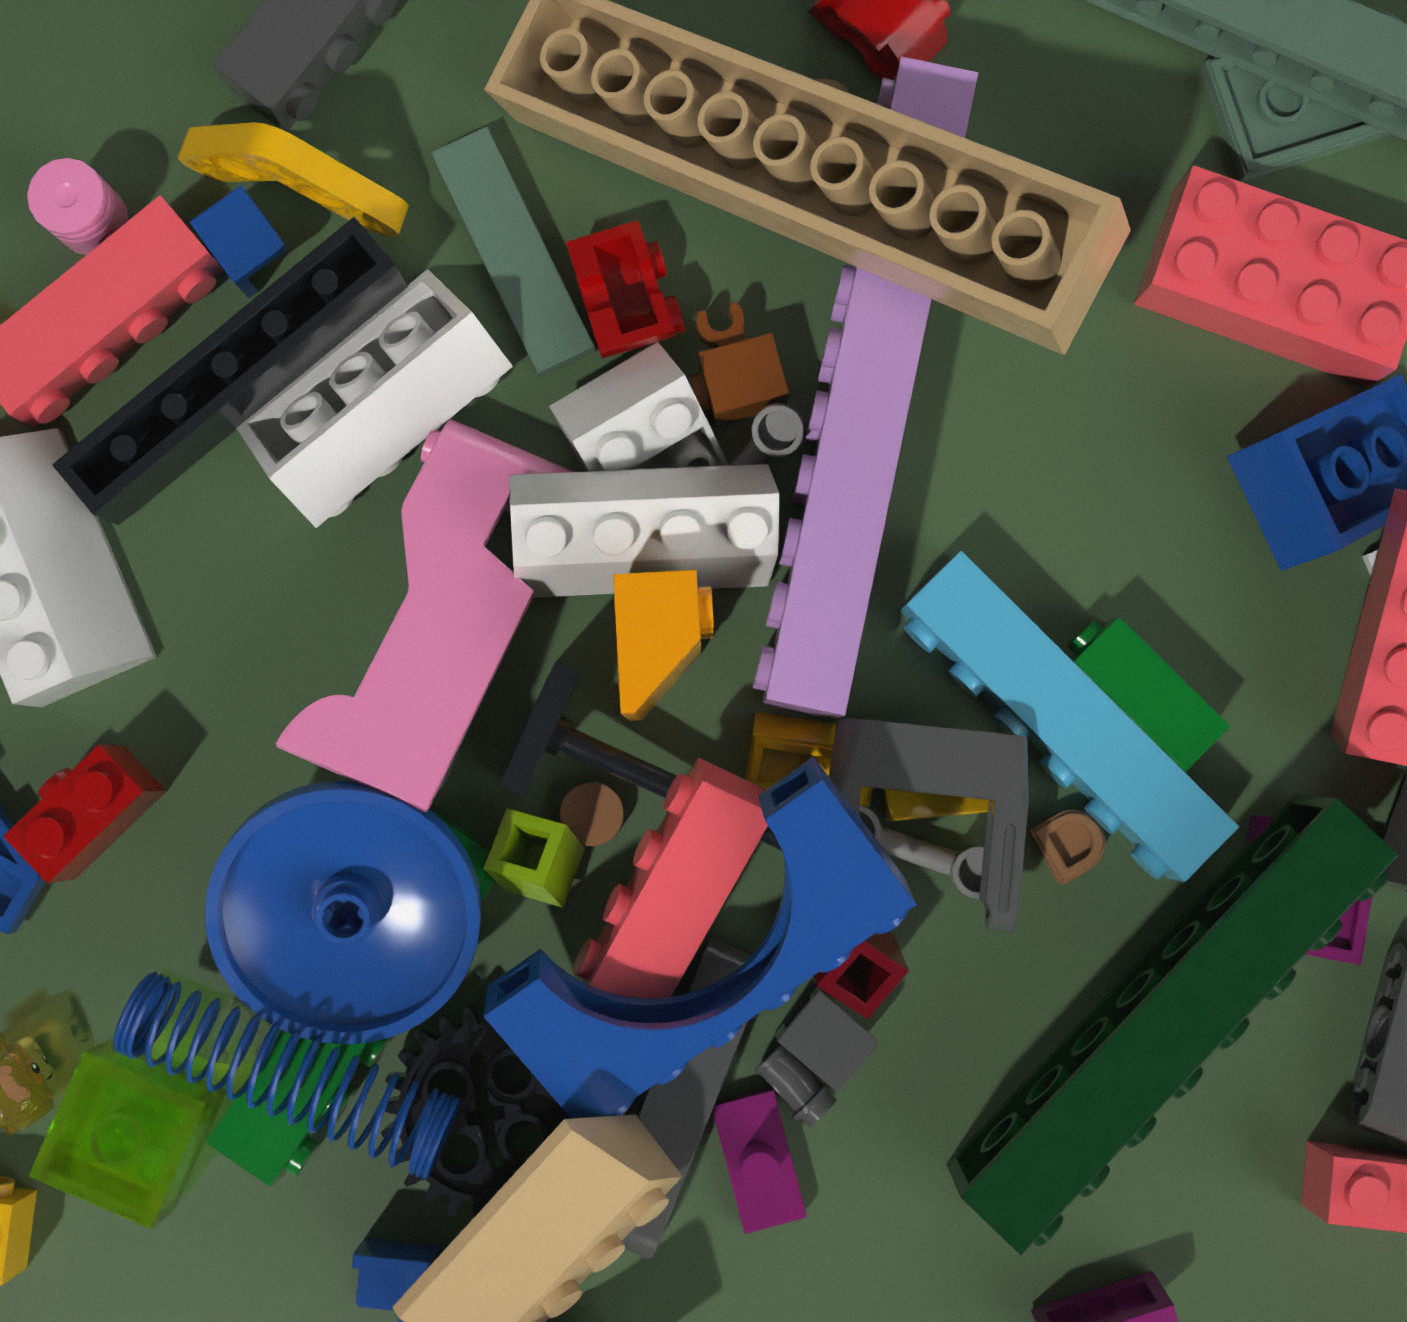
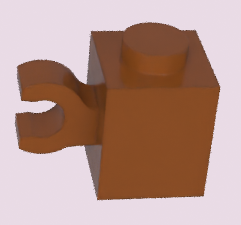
M737 302L729 304V315L732 325L725 331H715L710 327L705 310L697 313L698 335L705 345L713 349L698 353L699 373L691 374L689 377L692 390L702 411L710 409L714 427L756 416L769 404H787L789 397L773 334L769 333L746 340L744 335V313Z

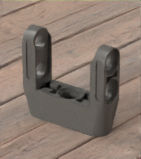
M837 718L828 776L858 816L861 787L988 800L979 898L985 908V927L987 930L1014 932L1019 911L1029 805L1027 737L875 720Z
M1396 943L1390 949L1380 975L1350 1090L1348 1114L1350 1121L1354 1125L1407 1144V944Z

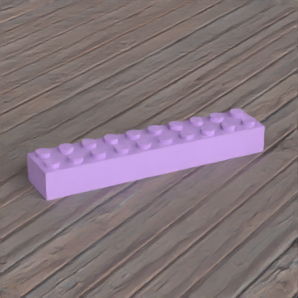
M901 56L895 80L882 79L876 104L965 138L979 72ZM843 265L840 281L837 286L830 321L840 322L842 325L841 329L831 327L829 329L818 381L829 383L828 392L816 391L805 442L816 444L814 456L803 454L792 503L804 506L801 520L789 519L779 560V565L790 567L787 584L776 582L766 622L767 627L777 629L774 648L762 646L753 683L754 689L764 691L762 705L830 720H837V718H841L846 714L931 304L930 298L856 266Z

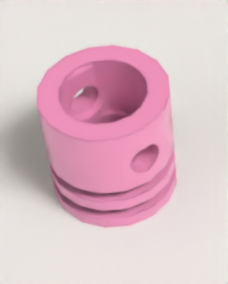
M71 158L52 160L42 166L30 181L27 197L31 213L38 223L75 253L87 255L129 221L127 207L120 195L93 168L83 161Z

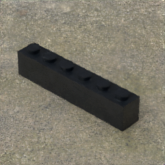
M353 217L59 458L52 466L93 515L119 526L404 291L408 285L393 261L359 221Z

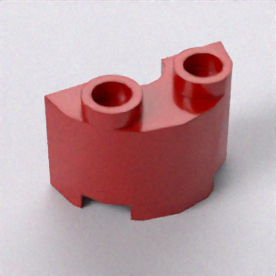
M817 0L809 10V13L836 39L849 41L862 55L865 66L882 81L883 78L895 80L901 56L929 62L947 44V30L944 21L950 16L951 9L946 0Z
M639 220L566 242L581 290V296L602 359L675 337V334L685 331L676 296L663 297L657 280L667 277L657 240L645 242Z

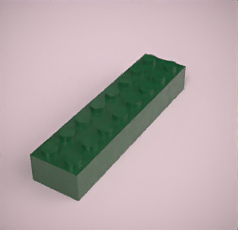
M1295 794L1260 834L1242 850L946 1164L960 1198L1020 1255L1032 1244L1039 1247L1049 1241L1063 1222L1064 1217L1061 1213L1079 1194L1082 1197H1087L1102 1185L1110 1172V1167L1107 1164L1125 1145L1129 1148L1135 1147L1150 1134L1157 1121L1154 1116L1155 1113L1172 1096L1176 1099L1180 1098L1198 1083L1203 1074V1069L1200 1066L1218 1047L1220 1049L1230 1047L1245 1033L1250 1024L1247 1016L1264 998L1272 1000L1289 987L1296 976V971L1293 967L1310 949L1313 951L1320 950L1337 936L1343 926V922L1339 918L1356 900L1363 902L1375 895L1384 886L1389 878V873L1386 869L1399 855L1338 798Z

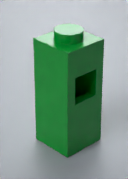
M1119 616L1104 622L1102 625L1093 619L1067 644V647L1073 652L1069 658L1184 772H1187L1231 727Z

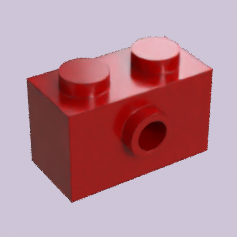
M99 744L72 770L67 767L50 777L38 791L42 799L3 837L47 884L75 880L160 799L167 790L125 746Z

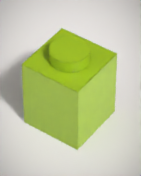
M507 808L483 869L507 892L564 908L585 848L566 824Z

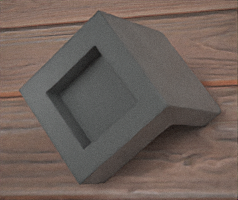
M816 984L775 1031L777 1041L837 1093L878 1044L877 1039L840 1008L837 1002Z

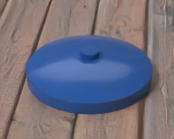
M330 781L302 786L283 793L257 809L232 835L218 858L210 877L205 901V928L208 944L222 977L236 996L249 1009L272 1025L278 1023L279 1029L290 1034L298 1030L300 1033L298 1037L309 1040L318 1038L319 1042L332 1044H360L390 1038L421 1024L447 1003L464 980L474 958L481 925V895L475 869L468 853L448 825L431 810H428L427 813L398 798L355 781Z

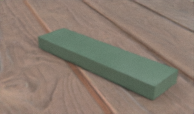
M488 127L479 129L431 152L539 378L596 352Z

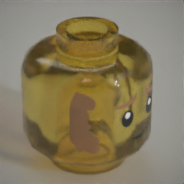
M0 1032V1129L4 1128L9 1136L31 1125L54 1108L55 1104L51 1097L58 1090L60 1081L33 1038L22 1036L7 1042L2 1032Z

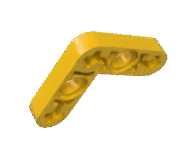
M252 122L190 127L187 130L178 155V160L183 165L215 180L223 182L279 181L347 220L355 217L364 229L387 237L399 236L409 208L407 202L394 193L296 136L264 123Z

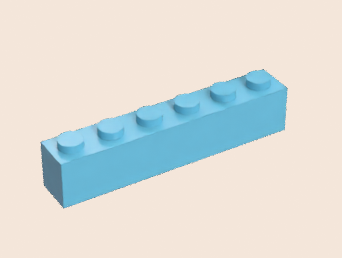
M962 551L958 552L900 610L908 619L903 625L907 634L929 653L936 647L953 664L948 670L952 679L974 698L982 693L999 710L993 718L1007 734L1027 737L1044 755L1039 761L1043 770L1065 789L1073 784L1090 801L1084 807L1085 811L1108 833L1113 835L1119 830L1135 846L1130 852L1131 857L1154 879L1160 880L1165 875L1168 879L1186 882L1239 828Z

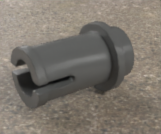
M781 1044L754 1070L795 1111L791 1117L796 1122L802 1119L809 1127L814 1125L837 1101L829 1092L831 1087L827 1083L822 1084L799 1059Z

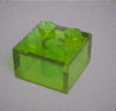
M113 1040L105 1041L84 1050L29 1173V1177L152 1229L175 1211L226 1094V1089L221 1088L210 1093L205 1080L202 1079L190 1084L184 1071L170 1076L166 1071L164 1062L150 1068L146 1063L145 1054L134 1059H129L127 1055L122 1056L121 1053L115 1052Z

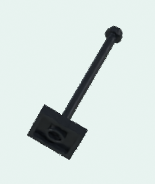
M556 661L550 670L503 772L500 785L525 795L544 751L553 756H557L558 752L561 751L666 798L668 790L677 775L570 727L573 720L561 714L581 672ZM768 826L760 842L782 851L774 833Z

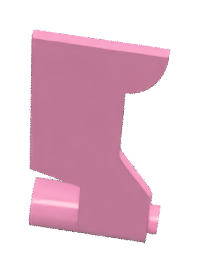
M453 419L449 420L443 429L438 428L437 430L430 431L420 457V460L425 463L402 504L401 515L409 588L354 697L332 695L310 704L288 724L276 742L277 748L359 784L389 794L426 813L534 595L533 589L520 578H514V572L485 547L503 511L510 513L509 475L574 472Z

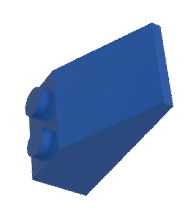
M1401 374L1227 456L1281 571L1336 552L1384 526L1395 488L1407 490V385Z

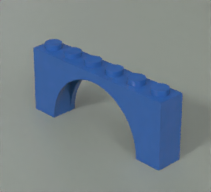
M814 757L758 795L764 820L774 833L783 851L785 873L783 894L776 918L767 936L757 950L731 974L710 986L684 995L667 998H633L612 994L578 980L553 962L540 948L487 986L484 1018L571 1119L603 1116L620 1117L631 1106L634 1098L656 1083L664 1085L674 1080L685 1069L688 1061L710 1046L717 1048L728 1043L739 1032L742 1024L764 1009L773 1010L782 1006L793 996L796 988L818 972H829L839 967L849 957L853 948L875 933L884 934L893 930L904 920L907 912L917 905L903 874Z

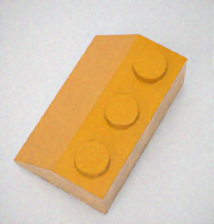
M697 569L613 574L621 714L629 721L643 720L701 655V639H713L711 586L698 587Z

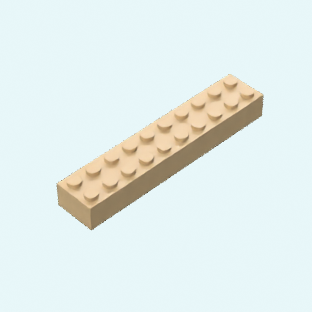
M529 0L484 88V91L506 112L523 125L1064 356L1131 231L1119 197L609 0Z

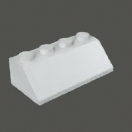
M427 269L408 284L404 291L236 429L269 479L317 528L329 517H334L344 512L350 506L354 497L378 477H383L394 471L401 463L402 458L426 439L430 431L437 430L438 428L443 429L446 423L451 420V417L475 397H480L490 392L497 385L500 377L513 366L473 312Z
M58 428L0 437V676L12 704L41 708L157 657L99 517L90 512L52 466L53 463L70 450L62 430Z
M768 464L509 475L514 578H520L534 590L532 598L614 594L613 574L696 569L698 587L711 586L712 589L769 585L778 557L779 491Z

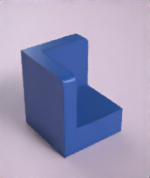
M242 185L189 222L231 280L248 298L259 292L249 277L286 250L285 243Z
M364 1238L354 1251L352 1268L359 1269L356 1304L363 1308L393 1310L394 1304L438 1258L441 1245Z

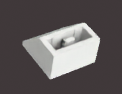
M656 342L549 406L586 472L729 465L685 374L659 342Z

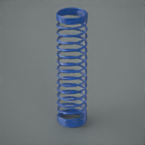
M157 971L147 974L132 992L121 1013L113 1036V1048L116 1053H121L122 1056L127 1055L129 1059L140 1057L145 1053V1060L150 1068L160 1065L165 1061V1068L170 1076L178 1074L186 1068V1078L190 1084L201 1081L206 1076V1086L210 1093L221 1089L226 1084V1094L230 1101L241 1097L246 1092V1102L250 1109L260 1106L267 1099L266 1110L270 1118L280 1114L287 1107V1120L290 1126L300 1122L308 1113L307 1128L310 1134L321 1130L329 1120L327 1136L330 1142L340 1139L350 1126L347 1143L351 1151L360 1147L371 1132L368 1144V1154L371 1159L379 1156L392 1138L388 1156L391 1168L403 1160L413 1144L408 1167L410 1176L415 1174L416 1178L422 1177L424 1181L432 1173L460 1106L459 1096L454 1098L453 1094L448 1095L445 1091L438 1097V1088L433 1089L411 1135L395 1158L403 1125L419 1086L418 1079L413 1081L394 1122L381 1144L375 1150L382 1118L399 1078L398 1071L392 1074L376 1111L361 1136L354 1143L362 1108L379 1071L378 1063L372 1066L359 1098L341 1128L334 1135L336 1118L344 1093L359 1063L358 1055L353 1056L335 1098L321 1120L313 1128L315 1112L322 1089L339 1056L340 1050L338 1047L333 1048L313 1094L302 1111L293 1119L294 1106L300 1085L305 1079L320 1046L318 1038L310 1044L291 1090L282 1103L273 1111V1101L278 1082L288 1066L300 1038L298 1037L300 1035L298 1030L293 1032L287 1041L272 1081L263 1094L253 1103L256 1078L277 1040L280 1031L278 1023L273 1024L266 1034L254 1062L251 1075L243 1086L233 1094L232 1085L235 1072L253 1042L260 1024V1016L256 1014L250 1019L239 1040L229 1070L213 1086L212 1075L214 1066L234 1033L241 1014L240 1007H234L226 1017L213 1046L208 1064L193 1078L192 1066L194 1058L214 1026L221 1007L220 998L218 997L211 1001L194 1034L187 1058L173 1070V1051L181 1042L195 1017L202 997L200 989L192 992L186 1000L172 1030L167 1050L156 1061L151 1059L152 1046L164 1030L176 1008L182 991L181 983L178 981L172 984L169 976L164 978L163 974L158 975ZM172 995H173V998H172V1000H171V1003H170V1005H169V1007H168V1009H167L169 1000H170V998H171ZM189 1009H190V1012H189V1014H188V1016H187V1018H186V1020H185V1022H184V1019H185V1017H186V1015H187V1013H188V1011H189Z

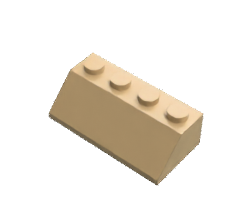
M636 1114L621 1115L620 1117L603 1116L564 1119L392 1308L398 1318L404 1322H546L549 1318L557 1317L567 1311L580 1299L583 1292L579 1286L592 1272L596 1273L605 1269L619 1258L625 1250L622 1240L636 1226L640 1227L647 1224L666 1208L669 1203L666 1194L683 1176Z

